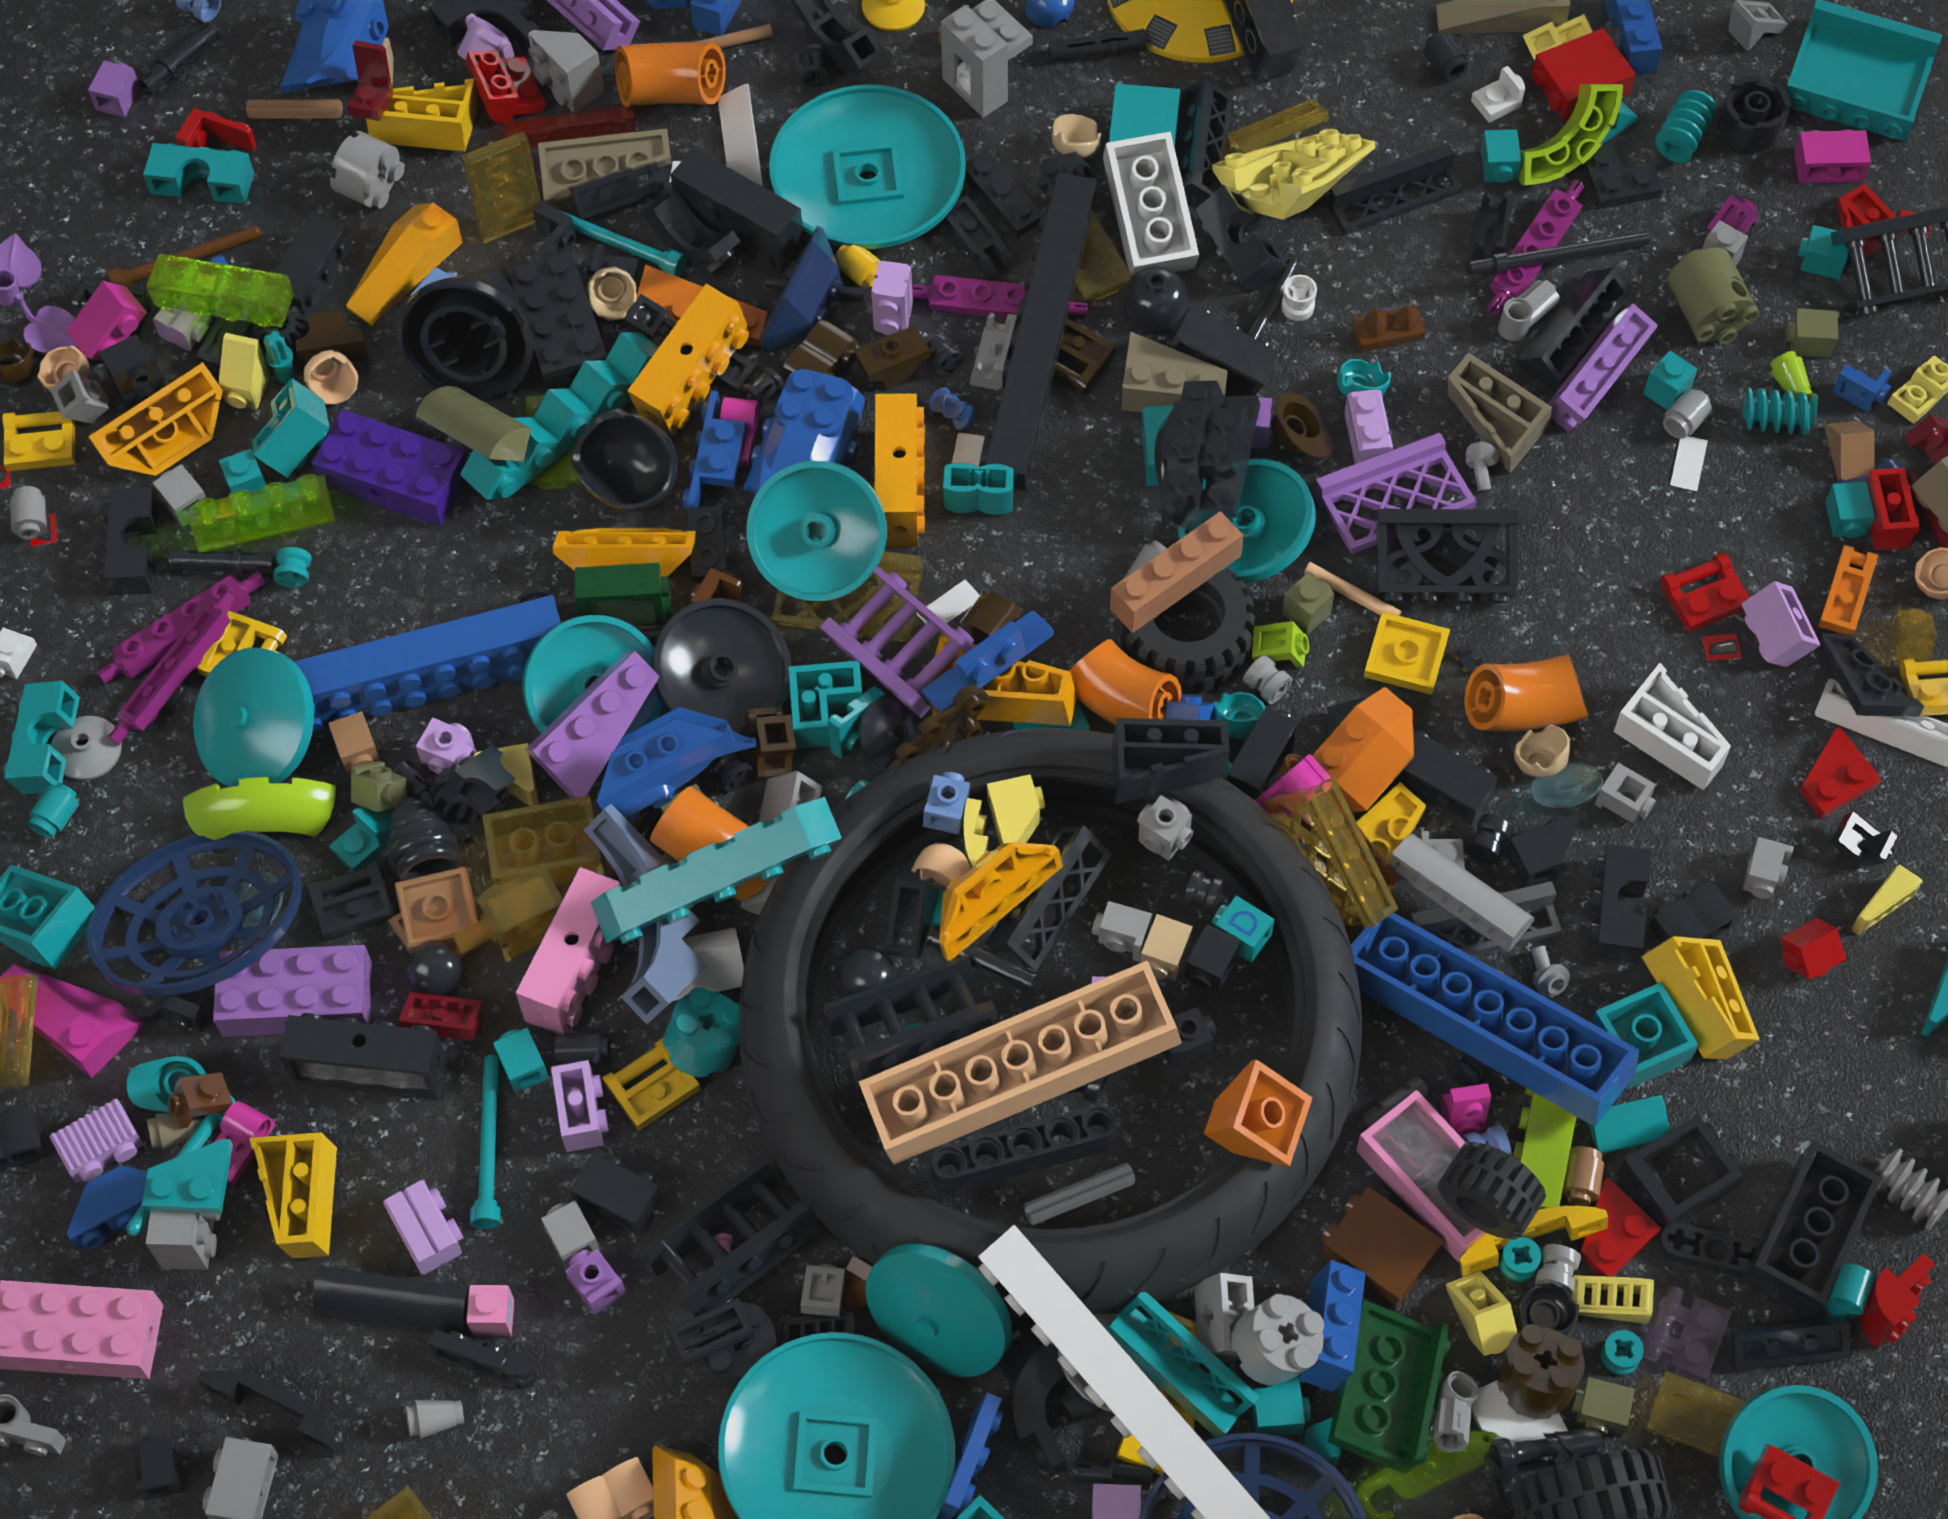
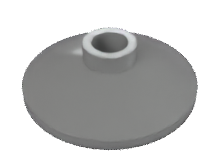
M83 716L75 719L74 728L57 731L51 746L67 760L64 771L65 777L79 781L92 780L106 774L115 766L121 755L122 742L120 745H117L107 737L115 728L111 722L97 716ZM88 740V742L85 745H78L80 742Z

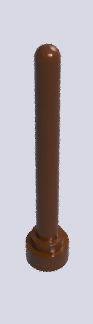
M251 226L129 270L126 267L120 269L117 266L106 270V274L110 282L131 287L135 281L257 239L261 236V229L258 226Z

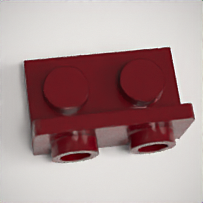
M409 992L398 1023L399 1027L411 1028L413 1025H424L430 1027L433 1031H437L439 1037L472 1041L475 1033H481L483 1029V1005L481 1000Z

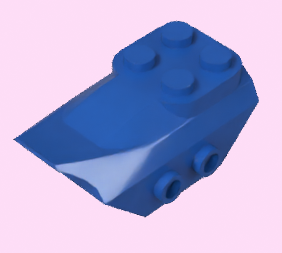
M300 0L296 7L295 20L301 28L287 71L280 85L282 93L358 80L352 45L355 40L378 45L383 44L389 27L383 0Z
M800 369L791 373L784 385L772 418L768 417L764 423L762 432L764 438L761 446L756 445L751 458L752 468L743 490L754 492L756 496L760 488L774 474L800 462L821 460L838 463L847 467L849 460H855L859 448V442L856 439L865 401L861 393L842 378L807 369Z
M677 707L622 737L615 750L611 752L597 803L602 810L612 804L631 823L641 816L640 812L652 804L653 808L656 809L670 802L673 799L674 791L678 787L697 776L715 758L756 747L757 741L755 737H747L734 732L726 720Z

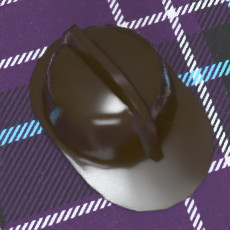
M1283 393L1277 399V412L1271 423L1272 434L1277 442L1291 453L1299 454L1303 452L1316 458L1329 457L1333 452L1334 444L1316 407L1309 399L1299 393Z

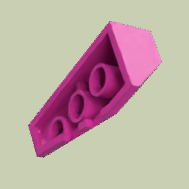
M13 964L0 977V1002L90 1078H93L144 1026L141 1020L116 1000L17 964Z

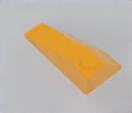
M434 202L414 205L391 226L346 304L347 310L371 327L422 281L434 267H437L463 243L457 219Z

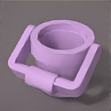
M473 13L467 16L465 22L468 29L457 51L463 59L466 60L467 53L470 51L498 50L501 58H513L515 56L508 37L502 31L487 21L476 17Z

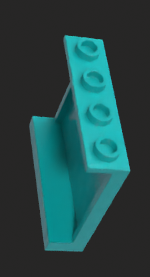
M1816 0L1785 89L1789 95L1790 108L1795 111L1816 115L1826 120L1850 125L1860 130L1877 133L1890 139L1906 142L1914 123L1942 34L1828 1Z

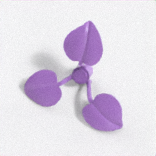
M14 233L0 244V305L11 306L15 302L19 304L26 318L31 322L24 329V339L26 343L29 342L33 351L46 355L49 351L58 347H70L71 345L78 347L66 333V330L75 319L69 312L56 306H44L35 317L28 309L19 288L25 289L34 285L41 276L42 268L36 254Z

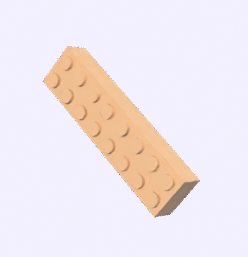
M1144 961L859 1081L884 1149L895 1165L1178 1046L1182 1042L1148 961Z

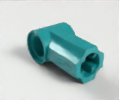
M1850 1263L1843 1264L1829 1297L1823 1306L1827 1312V1318L1845 1316L1847 1319L1853 1320L1856 1315L1863 1314L1876 1280L1875 1275L1862 1266Z

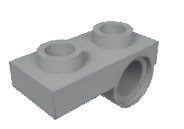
M8 1394L0 1395V1421L7 1411L16 1410L15 1416L10 1422L0 1424V1446L9 1447L12 1442L24 1445L23 1450L37 1456L45 1457L47 1452L61 1455L66 1440L57 1429L30 1423L29 1412L14 1396Z

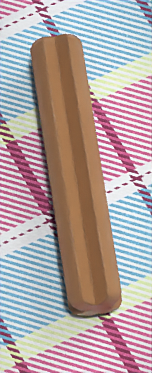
M250 99L247 101L246 111L250 119H339L343 114V105L339 99Z

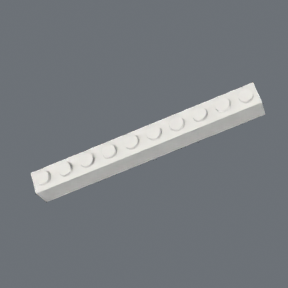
M1015 1225L978 1256L983 1262L978 1269L993 1286L999 1281L1010 1293L1004 1299L1019 1316L1027 1312L1036 1323L1031 1330L1046 1347L1053 1342L1060 1350L1062 1355L1057 1360L1072 1377L1079 1372L1089 1384L1084 1391L1099 1408L1106 1403L1116 1416L1110 1421L1125 1438L1132 1434L1139 1441L1142 1447L1137 1452L1152 1469L1159 1465L1165 1471L1169 1478L1164 1483L1179 1500L1186 1496L1196 1507L1191 1512L1195 1519H1271Z

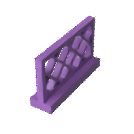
M1440 433L1316 479L1314 499L1320 509L1325 508L1351 554L1376 545L1375 521L1356 516L1361 505L1374 510L1401 509L1387 504L1391 494L1410 499L1406 509H1411L1414 501L1433 506L1432 509L1475 508L1476 500L1445 450L1446 442ZM1440 463L1447 472L1444 479L1426 474L1428 468ZM1408 477L1417 480V483L1412 491L1396 486L1397 480ZM1422 482L1441 487L1437 498L1418 493ZM1375 488L1385 491L1386 495L1383 502H1378L1364 497L1366 491ZM1445 489L1460 493L1463 498L1462 501L1456 503L1441 499ZM1345 500L1355 503L1352 513L1348 514L1337 510L1334 503ZM1352 525L1370 529L1369 536L1355 541L1350 533ZM1387 527V541L1396 538L1395 528Z

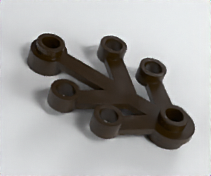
M971 684L958 691L953 698L954 706L923 720L917 728L921 736L904 742L896 749L895 754L898 759L889 765L886 772L903 762L936 749L939 744L942 747L954 743L956 726L962 720L963 724L958 729V732L963 739L980 736L983 729L977 722V714L985 708V702L988 697L985 690L978 688L975 684Z

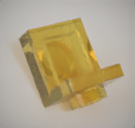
M1916 608L1909 610L1897 609L1894 620L1897 633L1894 659L1899 661L1902 659H1914L1915 662L1930 661L1937 635L1933 613H1927Z

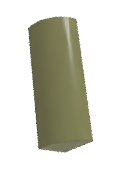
M453 386L438 388L428 394L420 404L416 417L488 459L524 461L531 428L460 388Z

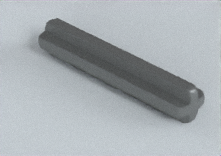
M1123 1163L1025 1203V1216L1030 1224L1035 1225L1133 1185L1135 1183L1134 1173L1128 1163Z

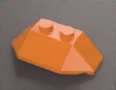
M1386 687L1356 705L1312 755L1334 781L1328 787L1348 813L1367 811L1414 757L1413 710Z

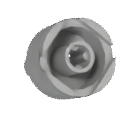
M357 131V137L348 136L339 147L332 164V168L337 169L336 178L330 177V185L337 193L367 207L376 206L381 209L388 201L389 191L394 181H398L402 177L405 165L403 162H400L399 151L396 147L362 131Z
M1275 1294L1247 1312L1236 1322L1231 1338L1233 1352L1237 1351L1242 1362L1239 1365L1244 1373L1256 1382L1264 1385H1277L1286 1382L1313 1366L1318 1360V1355L1321 1354L1323 1348L1322 1331L1324 1329V1321L1320 1314L1312 1311L1299 1299Z

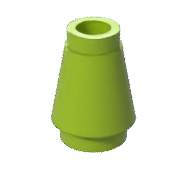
M1795 351L1786 352L1770 363L1773 369L1771 371L1772 376L1785 392L1791 391L1793 393L1794 400L1800 392H1805L1808 399L1813 395L1802 357H1797Z

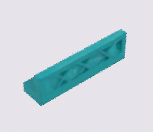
M1147 1292L1139 1293L1126 1307L1121 1309L1106 1328L1130 1358L1215 1438L1226 1435L1238 1417L1253 1406L1259 1398L1248 1385ZM1140 1305L1152 1316L1153 1320L1147 1319L1136 1308ZM1168 1335L1175 1337L1181 1343L1182 1347L1175 1345L1169 1339ZM1197 1362L1203 1363L1211 1373L1204 1372ZM1226 1389L1232 1390L1243 1401L1238 1403L1227 1393Z

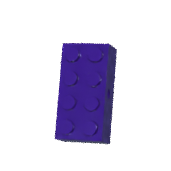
M341 409L312 461V466L317 481L321 486L442 527L466 482L460 474L468 460L465 450Z

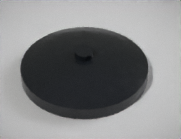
M721 598L707 599L683 608L664 626L653 648L651 668L659 676L654 688L665 709L670 712L677 707H682L726 720L731 729L740 735L745 736L748 734L745 720L747 709L780 707L784 704L790 689L789 666H792L783 636L763 613L739 601Z

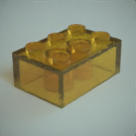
M590 795L482 815L491 876L498 898L572 884L580 867L605 876L601 850L584 831L595 819Z

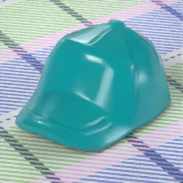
M182 1056L166 1057L145 1062L133 1067L128 1073L127 1093L132 1103L138 1107L170 1113L168 1099L169 1095L173 1093L178 1079L205 1075L206 1072L199 1063L191 1058Z

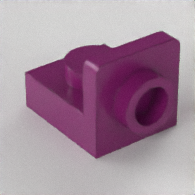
M1730 195L1707 226V230L1711 232L1720 220L1746 234L1752 224L1756 225L1760 220L1758 213L1755 211L1757 207L1744 197H1740L1737 200Z

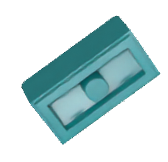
M1662 1095L1611 1106L1596 1127L1588 1123L1596 1150L1602 1154L1649 1144L1670 1131Z

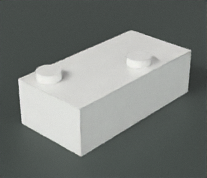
M1171 131L1106 143L1103 161L1130 278L1142 269L1153 266L1165 267L1173 272L1195 269L1199 252Z

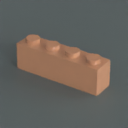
M1221 511L1113 586L1111 588L1110 610L1134 633L1241 557L1243 534Z

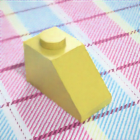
M225 333L218 384L222 389L224 401L238 409L246 407L257 410L270 380V374L257 339Z
M1031 774L987 784V801L999 845L1010 842L1027 843L1039 824L1040 809L1045 808L1041 787H1034Z
M1481 1271L1445 1284L1469 1339L1484 1356L1505 1351L1512 1338L1517 1334L1511 1304Z

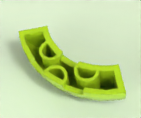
M1580 84L1575 109L1566 125L1545 143L1533 148L1520 150L1519 182L1522 185L1550 182L1565 176L1564 174L1590 159L1602 146L1601 142L1616 121L1622 100L1623 84Z
M268 777L239 779V786L220 789L218 784L199 789L183 798L185 818L191 829L198 836H205L212 840L223 838L231 833L244 831L255 833L291 832L315 837L323 830L330 819L335 802L336 785L301 778H292V784L269 783Z

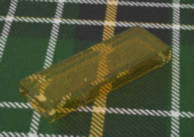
M1311 99L1227 134L1229 144L1242 154H1246L1329 120L1328 109Z

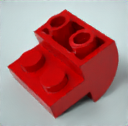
M498 50L470 51L467 53V69L472 79L475 78L477 91L492 120L502 124H511L513 115L544 112L546 102L525 57L501 58Z
M1924 1253L1898 1278L1885 1267L1875 1280L1863 1314L1858 1315L1863 1334L1876 1349L1886 1340L1894 1344L1918 1317L1913 1310L1921 1302L1918 1297L1921 1295L1922 1290L1932 1281L1927 1274L1935 1265Z

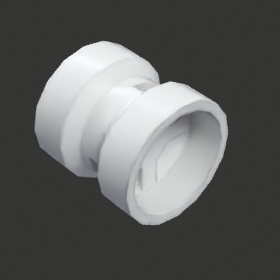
M1300 274L1288 278L1285 282L1281 308L1284 315L1289 319L1303 321L1313 314L1317 286L1313 279Z

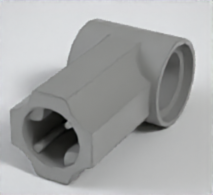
M1537 280L1519 297L1507 300L1498 325L1499 334L1508 341L1524 339L1528 329L1558 303L1560 296L1555 286L1548 280Z
M1455 1371L1449 1374L1436 1394L1434 1407L1437 1408V1415L1433 1424L1432 1439L1436 1442L1437 1449L1448 1454L1454 1451L1462 1452L1468 1446L1472 1403L1479 1394V1388L1474 1379L1464 1372Z

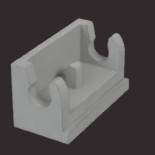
M990 313L982 334L970 385L998 390L999 388H1004L1006 380L1002 377L1006 358L1011 359L1014 349H1010V340L1013 329H1017V315L1008 314L1005 324H1000L995 321V314Z

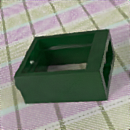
M660 563L575 567V600L579 616L604 615L620 619L626 623L635 622V626L666 623V614H672V596L669 593L668 576H662Z

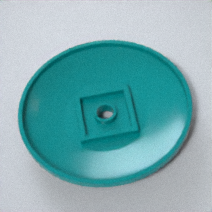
M855 85L824 93L810 100L794 112L784 123L775 138L770 154L769 168L773 192L801 208L803 231L812 236L816 226L823 228L829 244L840 247L844 244L849 246L857 245L865 249H879L913 240L928 232L943 220L955 205L962 191L966 163L964 147L958 131L949 118L934 104L917 94L896 87ZM866 171H871L876 174V176L872 179H863L860 177V175Z
M834 1332L813 1334L792 1340L772 1350L751 1367L740 1380L730 1397L720 1425L718 1437L719 1473L727 1499L738 1519H936L940 1512L941 1503L947 1497L949 1492L948 1485L954 1474V1432L949 1413L937 1388L928 1376L903 1353L885 1343L862 1335ZM829 1445L840 1446L845 1451V1461L839 1465L830 1464L824 1457V1449Z

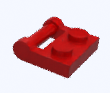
M1725 552L1713 556L1711 561L1678 574L1668 573L1660 577L1662 589L1688 633L1743 612L1744 609L1741 603L1750 598L1734 572L1731 560ZM1716 573L1721 579L1686 594H1683L1680 587Z
M1765 1444L1739 1498L1737 1508L1747 1514L1755 1513L1764 1519H1797L1761 1499L1762 1489L1765 1488L1806 1511L1807 1514L1804 1519H1823L1840 1483L1777 1447Z

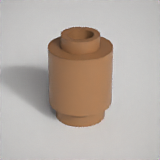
M1584 1146L1572 1149V1153L1568 1158L1562 1194L1567 1197L1568 1202L1571 1204L1588 1206L1590 1202L1599 1199L1605 1165L1600 1151Z

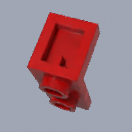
M193 108L175 137L178 146L206 147L209 137L252 152L257 147L252 129L245 123L240 121L233 122L220 117L214 112H204Z

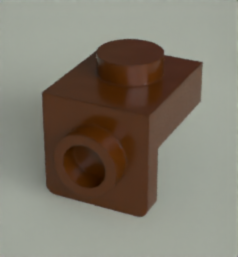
M710 568L703 582L696 584L690 595V603L717 599L722 596L741 602L744 597L742 582L730 572H719Z
M222 1072L179 1078L173 1093L169 1095L168 1099L170 1113L172 1116H176L180 1129L189 1128L194 1116L226 1112L233 1104Z

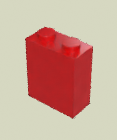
M1602 28L1536 54L1531 76L1534 84L1538 88L1541 87L1547 96L1551 109L1557 111L1562 120L1565 121L1570 119L1575 109L1580 84H1623L1622 97L1631 94L1636 73L1605 29Z

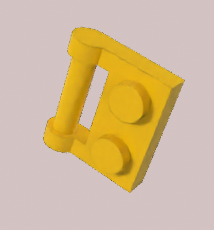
M60 411L15 415L14 412L3 414L4 466L7 471L75 464V420L63 418ZM62 424V430L18 434V429Z
M228 611L227 615L231 622L225 628L223 636L214 642L204 654L197 670L200 675L207 677L211 670L226 656L241 649L252 648L257 637L265 639L261 648L275 651L277 647L283 645L287 635L277 627Z
M1914 659L1901 660L1900 675L1908 698L1910 700L1917 698L1925 706L1920 716L1948 714V678L1918 680L1917 677L1948 674V660L1915 662Z
M663 1038L654 1043L655 1048L614 1075L610 1072L601 1078L608 1092L616 1099L638 1131L701 1090L700 1084L694 1076L680 1071L669 1060L670 1054L666 1047L664 1049ZM664 1060L667 1062L665 1066L629 1090L625 1091L623 1088L624 1085L660 1061Z

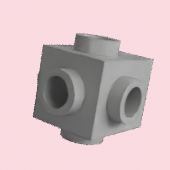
M1160 795L1153 805L1148 803L1143 808L1137 819L1139 823L1138 841L1151 852L1157 853L1170 861L1178 849L1182 850L1188 844L1193 835V830H1191L1192 814L1189 813L1187 807L1181 802L1174 799L1170 801Z

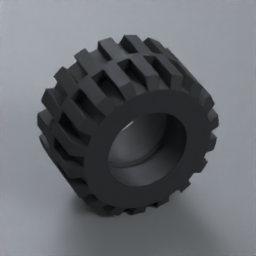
M1469 1142L1462 1145L1437 1186L1444 1201L1466 1222L1490 1235L1512 1240L1518 1239V1237L1523 1235L1546 1198L1543 1185L1523 1163L1498 1148L1477 1142Z

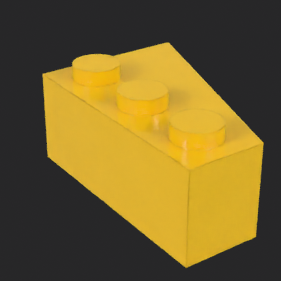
M475 78L465 79L464 85L445 87L444 82L434 83L435 88L418 91H414V86L394 88L393 97L380 121L366 119L369 135L391 145L465 152L479 109Z
M1673 936L1642 956L1656 982H1662L1698 1043L1697 1048L1703 1058L1729 1059L1760 1040L1720 940Z
M322 1132L249 1138L258 1162L259 1169L257 1171L259 1178L263 1182L267 1197L265 1202L276 1244L292 1258L329 1256L337 1147Z

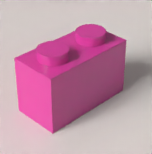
M1812 130L1800 132L1794 150L1799 183L1864 182L1871 164L1866 131Z
M102 281L66 330V333L86 358L102 361L99 352L127 339L136 330L139 322L147 312L126 286Z

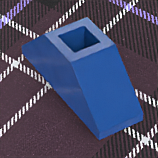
M121 1165L86 1184L67 1231L70 1241L78 1251L95 1248L101 1245L106 1237L119 1230L126 1231L127 1224L142 1205L147 1177L146 1171Z

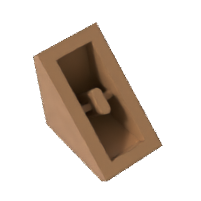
M1860 421L1825 424L1824 429L1838 480L1856 478L1869 474L1870 470H1875L1874 430Z

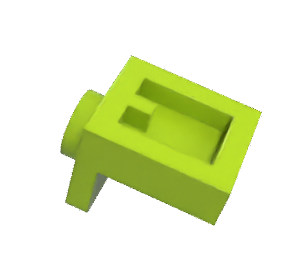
M1294 621L1254 627L1252 658L1254 661L1266 655L1273 662L1290 659L1297 668L1304 667L1305 654L1309 652V641L1307 635L1298 628Z

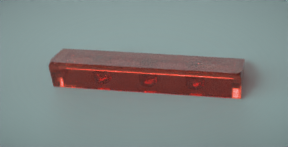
M624 105L505 122V134L509 151L537 147L538 143L637 132L633 106L625 107Z

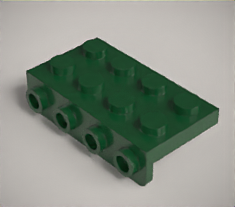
M1363 1300L1354 1372L1339 1387L1328 1443L1403 1474H1407L1418 1464H1423L1430 1450V1443L1427 1441L1428 1431L1437 1415V1408L1434 1407L1435 1397L1444 1380V1373L1441 1372L1442 1362L1447 1356L1451 1345V1340L1447 1338L1449 1325L1440 1322L1436 1327L1431 1328L1372 1302Z

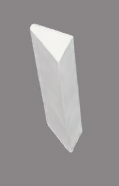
M744 84L720 96L718 100L727 167L763 186L749 84Z
M1828 678L1815 710L1817 717L1948 767L1947 723L1929 716H1857L1838 682Z

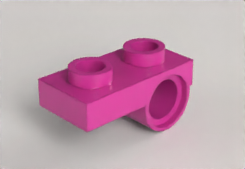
M724 397L720 419L746 423V434L739 467L749 468L761 412L759 401Z
M1309 754L1260 795L1255 802L1282 826L1334 781L1312 755Z
M1488 1083L1450 1089L1449 1094L1441 1095L1443 1119L1460 1137L1467 1133L1484 1131L1491 1101Z
M240 1101L233 1103L226 1111L220 1126L222 1132L215 1140L217 1142L222 1139H230L233 1144L227 1184L231 1186L235 1185L255 1156V1151L251 1147L249 1138L267 1137L276 1126L273 1119Z

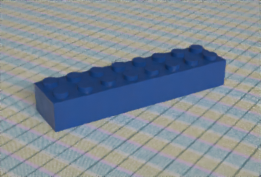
M553 595L294 661L306 677L313 697L314 725L312 734L328 728V723L361 711L365 718L370 716L379 717L404 707H419L427 701L439 698H453L462 692L473 689H488L500 682L522 680L527 659L536 643L546 632L561 623Z
M1385 907L1379 911L1351 944L1360 993L1596 1127L1635 1076L1639 1049Z

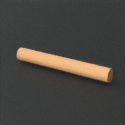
M1312 562L1307 565L1304 571L1305 575L1310 572L1315 578L1327 582L1332 590L1380 616L1382 612L1398 616L1401 614V610Z

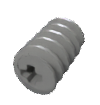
M1899 1148L1889 1153L1873 1171L1874 1174L1883 1178L1877 1191L1881 1192L1890 1187L1887 1199L1893 1202L1903 1197L1900 1209L1905 1212L1915 1207L1912 1219L1917 1222L1924 1217H1928L1925 1229L1929 1231L1948 1208V1188L1939 1193L1937 1189L1940 1179L1937 1177L1926 1183L1924 1181L1928 1172L1926 1168L1915 1173L1912 1172L1915 1159L1911 1158L1901 1163L1900 1158L1903 1150Z

